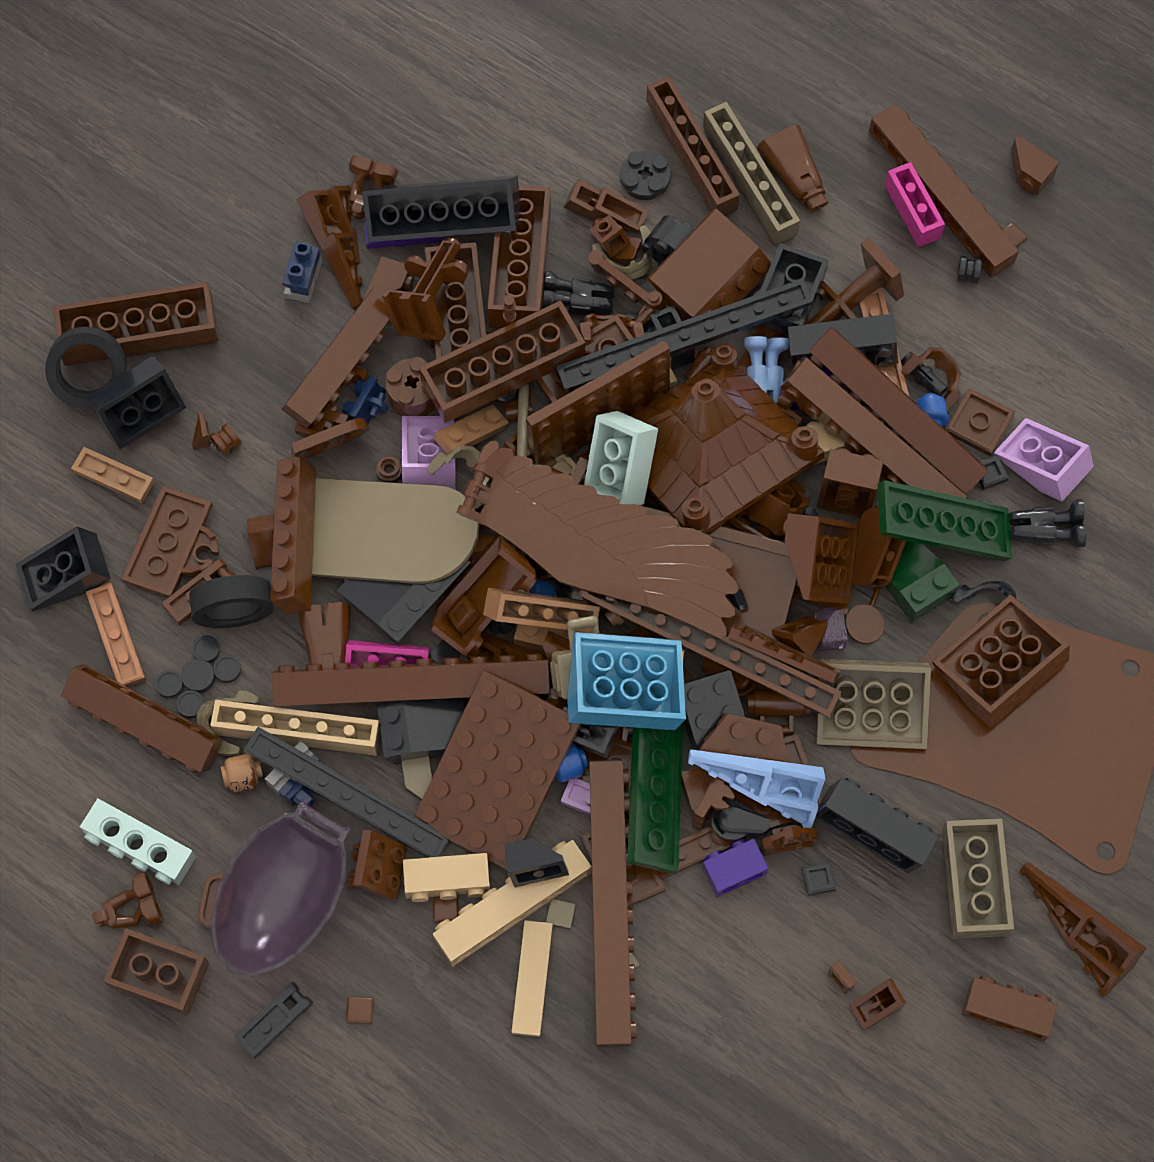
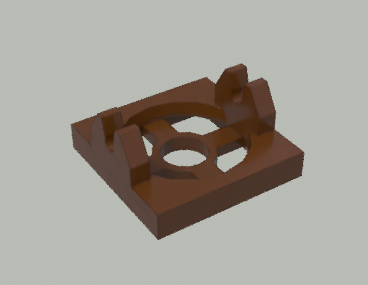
M719 777L713 778L694 811L693 828L698 831L702 830L708 819L711 820V814L714 809L717 810L715 815L720 810H728L729 804L725 800H733L735 797L730 787H728V782Z

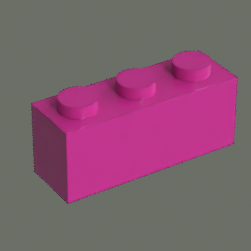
M910 162L889 170L885 188L917 247L919 248L941 239L945 223L912 163Z
M349 640L346 644L345 662H350V667L361 666V662L377 661L379 666L388 665L390 660H405V664H416V659L430 658V647L355 640Z

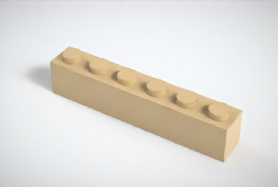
M215 700L210 725L217 736L250 740L256 728L260 727L289 745L296 746L302 741L307 747L374 756H377L381 734L379 720Z
M573 840L568 843L563 841L552 849L563 856L569 870V875L519 887H514L509 877L505 881L506 885L498 890L496 888L490 889L482 896V901L476 905L468 904L458 912V917L452 921L446 919L435 927L436 932L433 933V938L452 967L592 873V866Z

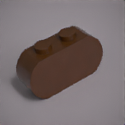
M877 507L866 510L859 523L852 583L880 588L891 582L906 541L880 535L879 508Z

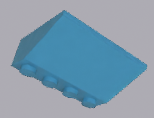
M574 633L568 686V723L676 730L686 719L682 641Z

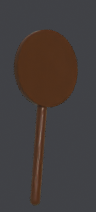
M881 587L875 588L869 605H857L847 613L845 619L846 630L859 643H873L884 632V619L881 613L874 608Z

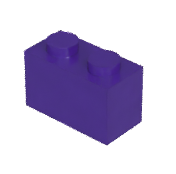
M741 839L730 846V850L723 853L718 850L705 857L706 861L703 862L702 869L716 898L767 875L769 868L754 839L749 841Z

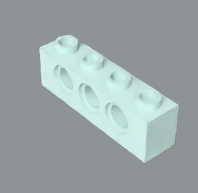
M100 799L96 800L80 825V828L85 833L84 838L97 846L100 842L109 847L107 851L120 859L123 856L132 859L131 864L143 872L150 869L157 873L155 878L167 885L173 882L179 886L196 859V855L191 849ZM119 826L120 829L117 835L113 837L107 836V832L111 827ZM142 839L143 845L139 849H130L131 843L134 840ZM160 852L167 853V857L163 862H154L156 854Z

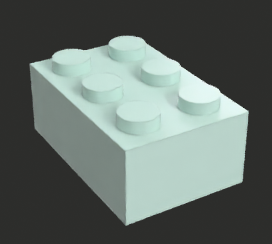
M618 411L597 415L584 485L594 487L597 494L616 497L620 500L619 504H644L658 428Z

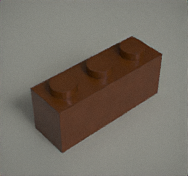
M980 976L979 979L974 978L970 983L962 1015L1044 1042L1050 1036L1058 1004L1052 1003L1051 998L1045 995L1034 994V996L1023 993L1024 990L1020 987L1013 985L1003 987L997 985L996 981L992 978Z

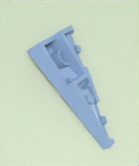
M690 749L689 764H696L708 771L710 776L723 779L730 784V787L764 806L769 805L781 812L782 816L788 819L791 817L800 822L804 828H812L818 811L817 801L825 781L823 767Z

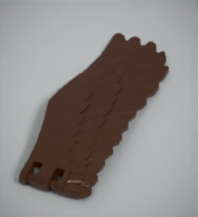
M490 441L483 447L473 469L475 472L474 477L468 481L463 495L465 500L463 505H459L457 514L501 535L563 584L656 610L681 620L720 640L727 635L726 627L721 617L729 619L735 616V608L725 596L727 594H736L738 586L737 582L726 572L727 569L732 567L733 563L726 554L710 546L712 543L711 536L692 528L677 527V519L667 515H647L646 509L640 505L619 504V499L614 496L597 494L596 489L592 486L574 484V477L568 474H551L550 466L532 465V459L524 456H514L513 450L510 448L498 449L499 444L497 441ZM485 477L493 480L490 488L483 485ZM475 502L484 505L481 513L473 510Z

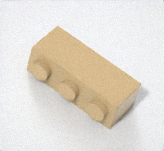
M487 853L403 860L406 898L412 899L413 902H425L429 900V897L440 896L441 900H451L457 898V895L468 894V897L477 898L482 897L490 890Z

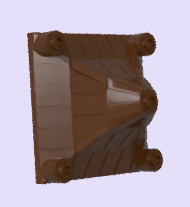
M720 344L712 350V364L702 372L692 376L683 384L673 388L667 394L662 395L648 406L643 407L630 416L658 428L647 490L674 519H677L681 527L692 528L705 534L716 529L825 458L824 451L818 445L816 430L807 426L799 427L790 419L772 398L739 366L737 350L729 344Z

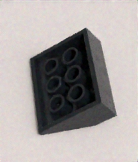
M467 560L452 575L432 583L413 584L347 579L337 592L390 640L398 644L469 566L470 561Z

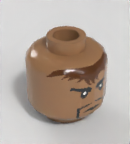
M248 754L229 757L225 760V766H221L225 788L229 787L234 793L256 788L258 778L263 777L260 762H254L253 757Z

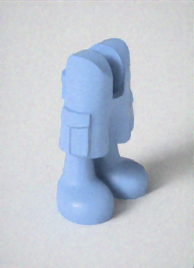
M762 336L744 338V346L749 352L751 366L747 368V374L776 403L781 393L780 386L784 383V370L781 366H778V357L781 352L790 348L789 338L767 339V337ZM763 351L765 353L766 366L762 365Z

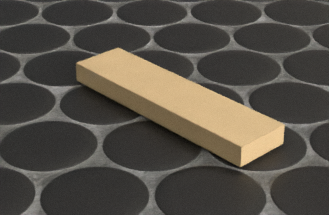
M526 920L524 922L512 1024V1034L540 1037L553 923Z

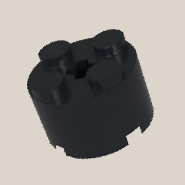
M672 215L662 217L641 247L646 255L652 257L658 263V266L694 230L685 221L682 224L675 222L674 220L677 217Z

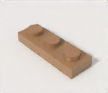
M491 405L437 431L434 440L448 454L459 445L473 446L505 430L509 422L494 405Z
M83 447L71 467L73 473L141 504L155 482L152 477L86 447Z

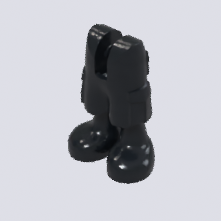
M545 272L542 309L561 300L564 307H569L570 313L607 314L613 312V301L610 299L614 298V287L606 283L593 282L592 280L578 277L568 281L557 277L553 272ZM555 291L570 292V295L559 294Z
M1076 499L1071 503L1069 510L1055 513L1053 507H1035L1032 510L1010 512L1009 523L1015 526L1010 528V539L1044 545H1053L1056 540L1070 542L1077 548L1085 547L1087 533L1086 526L1082 525L1085 514L1084 501ZM1056 525H1069L1073 527L1057 529Z

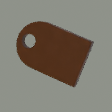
M364 418L353 419L291 443V454L293 457L301 455L304 459L350 442L366 433L369 428Z

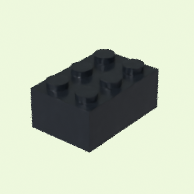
M780 243L759 294L804 279L813 300V305L758 325L789 335L788 327L806 325L825 279L829 260Z
M154 356L86 397L108 436L119 449L127 446L187 408L165 368Z
M721 670L684 682L686 713L684 724L692 750H698L705 742L704 739L717 727V723L725 713L745 717L731 670Z

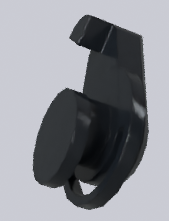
M725 800L727 804H730L728 810H720L715 815L717 810L714 809L711 814V826L714 832L725 840L736 841L745 835L766 836L769 831L770 821L766 816L750 811L744 803L737 800Z

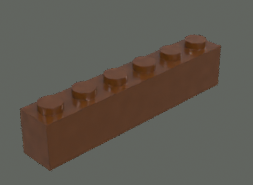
M670 76L647 85L646 102L710 211L717 209L725 216L738 210L739 192Z
M378 284L367 294L281 410L305 428L312 423L314 425L318 424L325 414L322 411L327 403L332 405L339 396L338 387L342 382L347 385L355 374L352 370L357 362L362 365L370 354L367 350L372 342L376 345L385 334L382 329L386 323L390 325L393 323L382 298L386 290Z
M301 455L277 461L270 602L286 615L310 610L316 469Z
M86 664L73 667L61 694V697L69 700L68 704L72 707L91 712V716L94 719L111 723L116 731L122 734L133 735L138 738L137 741L147 747H155L161 751L162 756L171 760L177 759L184 763L186 769L195 773L211 768L224 740Z

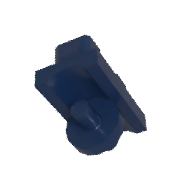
M370 376L367 381L358 380L354 386V394L358 399L356 403L346 402L342 412L348 415L351 420L364 418L368 426L371 418H375L377 413L386 414L389 408L384 403L386 390L378 384L376 377Z

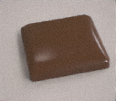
M1013 222L1002 229L1008 238L1015 241L1017 246L1027 239V236Z
M440 897L433 898L434 923L443 922L446 919L452 921L459 916L458 897L451 900H441Z
M348 997L346 1022L371 1024L373 998Z

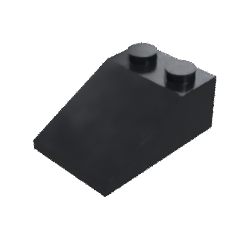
M78 526L16 563L29 610L31 611L85 594L86 591L97 588L111 579L97 533Z
M465 697L398 700L377 705L384 758L393 765H396L404 760L444 754L466 708Z

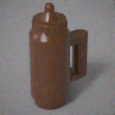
M754 690L753 693H747V715L760 717V721H765V717H788V725H781L783 736H792L794 734L793 716H803L804 714L812 713L811 710L770 690Z

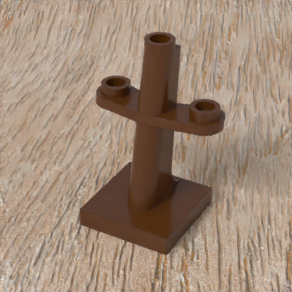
M868 237L861 242L864 265L867 270L839 295L823 281L818 296L821 300L827 298L830 303L806 324L838 321L843 316L845 319L857 318L851 309L879 288H884L897 302L904 296L901 272Z
M448 238L446 241L442 240L430 263L424 262L419 256L407 258L404 264L406 271L410 275L420 278L413 292L387 289L382 295L398 335L442 341L445 337L446 331L435 307L434 300L442 283L464 282L468 276V266L460 260L453 262L461 247L456 239Z

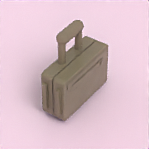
M595 616L569 620L566 626L570 649L553 652L551 655L552 662H550L553 689H556V694L563 699H568L573 635L575 630L592 627V634H599V621Z

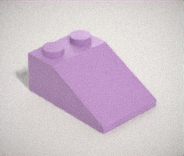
M402 416V484L437 485L455 490V458L444 464L433 475L427 472L428 466L438 452L447 454L434 440L436 432L453 424L454 419L444 423L441 416Z
M1027 418L1021 422L994 452V455H998L1000 461L1040 492L1061 502L1094 467L1089 445Z

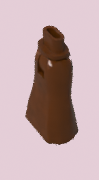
M794 124L764 138L758 144L757 149L761 156L779 175L792 195L801 200L803 205H807L811 212L817 211L828 204L824 196L826 191L823 188L822 179L812 159L800 125Z
M344 602L325 604V611H323L322 606L316 604L311 605L310 610L298 612L310 664L319 663L322 664V668H333V663L345 662L350 625V605Z

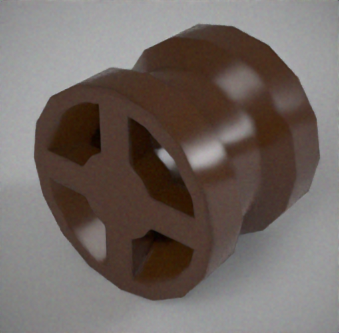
M227 423L221 427V431L209 435L214 446L224 457L230 453V449L242 445L237 434Z

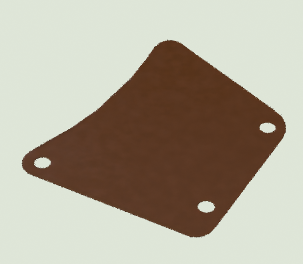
M987 602L964 609L919 660V662L929 663L931 667L927 749L851 746L852 755L858 762L868 767L935 783L999 809L1035 829L1088 868L1098 873L1111 874L1121 870L1128 861L1154 768V653L1036 616L1070 645L1069 661L990 728L970 710L932 664L935 658L976 625L982 614L990 613L999 604ZM1124 661H1135L1139 665V673L1134 677L1124 675L1121 670V665ZM1108 842L1113 845L1115 855L1112 859L1103 860L1097 855L1096 850L1100 843Z

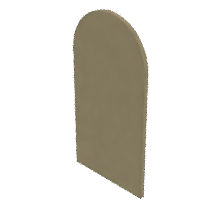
M316 478L312 576L413 584L436 582L455 573L470 558L479 538V523L456 513L459 505H463L465 497L460 492L449 487Z

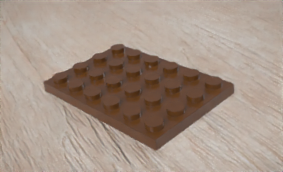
M662 341L526 417L532 465H549L553 467L557 462V457L563 454L566 457H571L583 446L591 445L597 415L621 411L631 416L662 395L667 394L670 391V348L667 343Z
M483 671L414 817L432 826L441 836L475 854L487 853L489 861L508 870L505 844L527 839L581 724L568 723L567 711L488 671Z

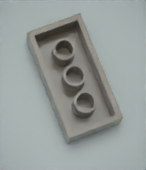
M1002 819L946 821L942 828L952 939L1009 936L1014 930Z

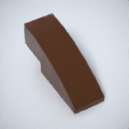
M580 179L573 185L564 205V208L594 221L610 215L624 230L636 233L640 232V227L643 225L649 211L605 187L599 190Z

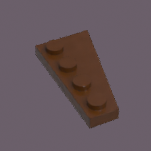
M745 624L732 627L728 638L758 650L777 661L781 660L795 670L813 674L812 678L824 684L837 681L841 670Z

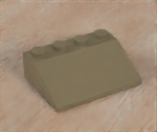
M819 658L820 661L841 670L837 681L833 683L828 682L826 685L842 693L829 719L817 713V744L927 749L931 678L929 663Z

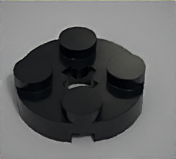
M634 151L629 154L622 164L620 181L622 186L628 191V194L633 198L652 200L661 192L664 193L670 184V167L666 157L650 151ZM649 172L652 176H648L647 180H644L640 173Z

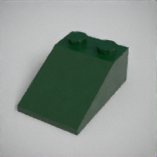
M906 541L891 582L885 587L910 622L913 623L951 599L954 593L957 592L960 584L946 565L924 544Z

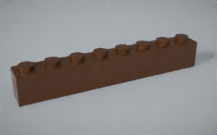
M895 103L872 117L869 132L898 167L910 162L912 163L942 220L974 259L982 258L981 267L987 275L992 278L1014 264L1019 252L1015 241L1005 235L999 222L993 220L987 213L984 204L974 198L969 186L959 180L953 167L944 162L938 149L935 146H931L925 139L923 131L920 128H916L910 121L908 113L905 110H901Z
M832 325L810 348V352L813 354L810 358L820 368L825 365L832 372L830 377L837 384L842 386L845 383L852 390L849 394L861 404L864 401L870 406L869 412L879 421L884 419L890 425L889 429L900 439L902 437L910 443L908 445L920 456L923 455L930 461L929 464L939 473H943L965 495L988 472L987 468Z
M805 358L780 386L788 399L799 403L809 417L821 422L825 430L830 435L838 437L843 441L846 449L851 453L861 456L869 454L877 457L879 460H883L881 475L885 478L884 480L967 498L964 493L808 358Z

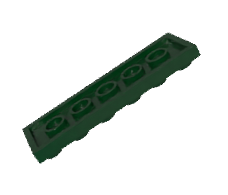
M886 480L877 483L880 535L1001 561L1012 558L1008 508Z
M683 722L676 730L633 727L627 863L669 874L677 873L679 870Z

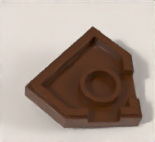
M799 824L772 829L771 836L761 841V853L767 856L815 846L819 838L817 829L800 828Z

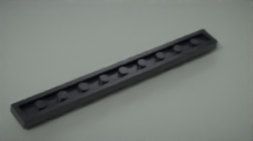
M800 279L556 366L565 393L580 388L662 341H665L669 346L671 356L812 306L813 300L804 279Z

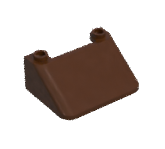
M496 534L440 598L435 606L431 630L464 656L470 650L475 652L484 641L480 636L481 632L492 620L483 615L488 588L518 591L520 589L528 592L536 582V572L521 550L501 535ZM465 595L471 598L481 615L463 634L457 631L447 614Z

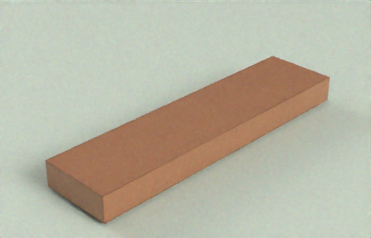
M112 583L86 591L116 681L126 687L145 681L142 667Z

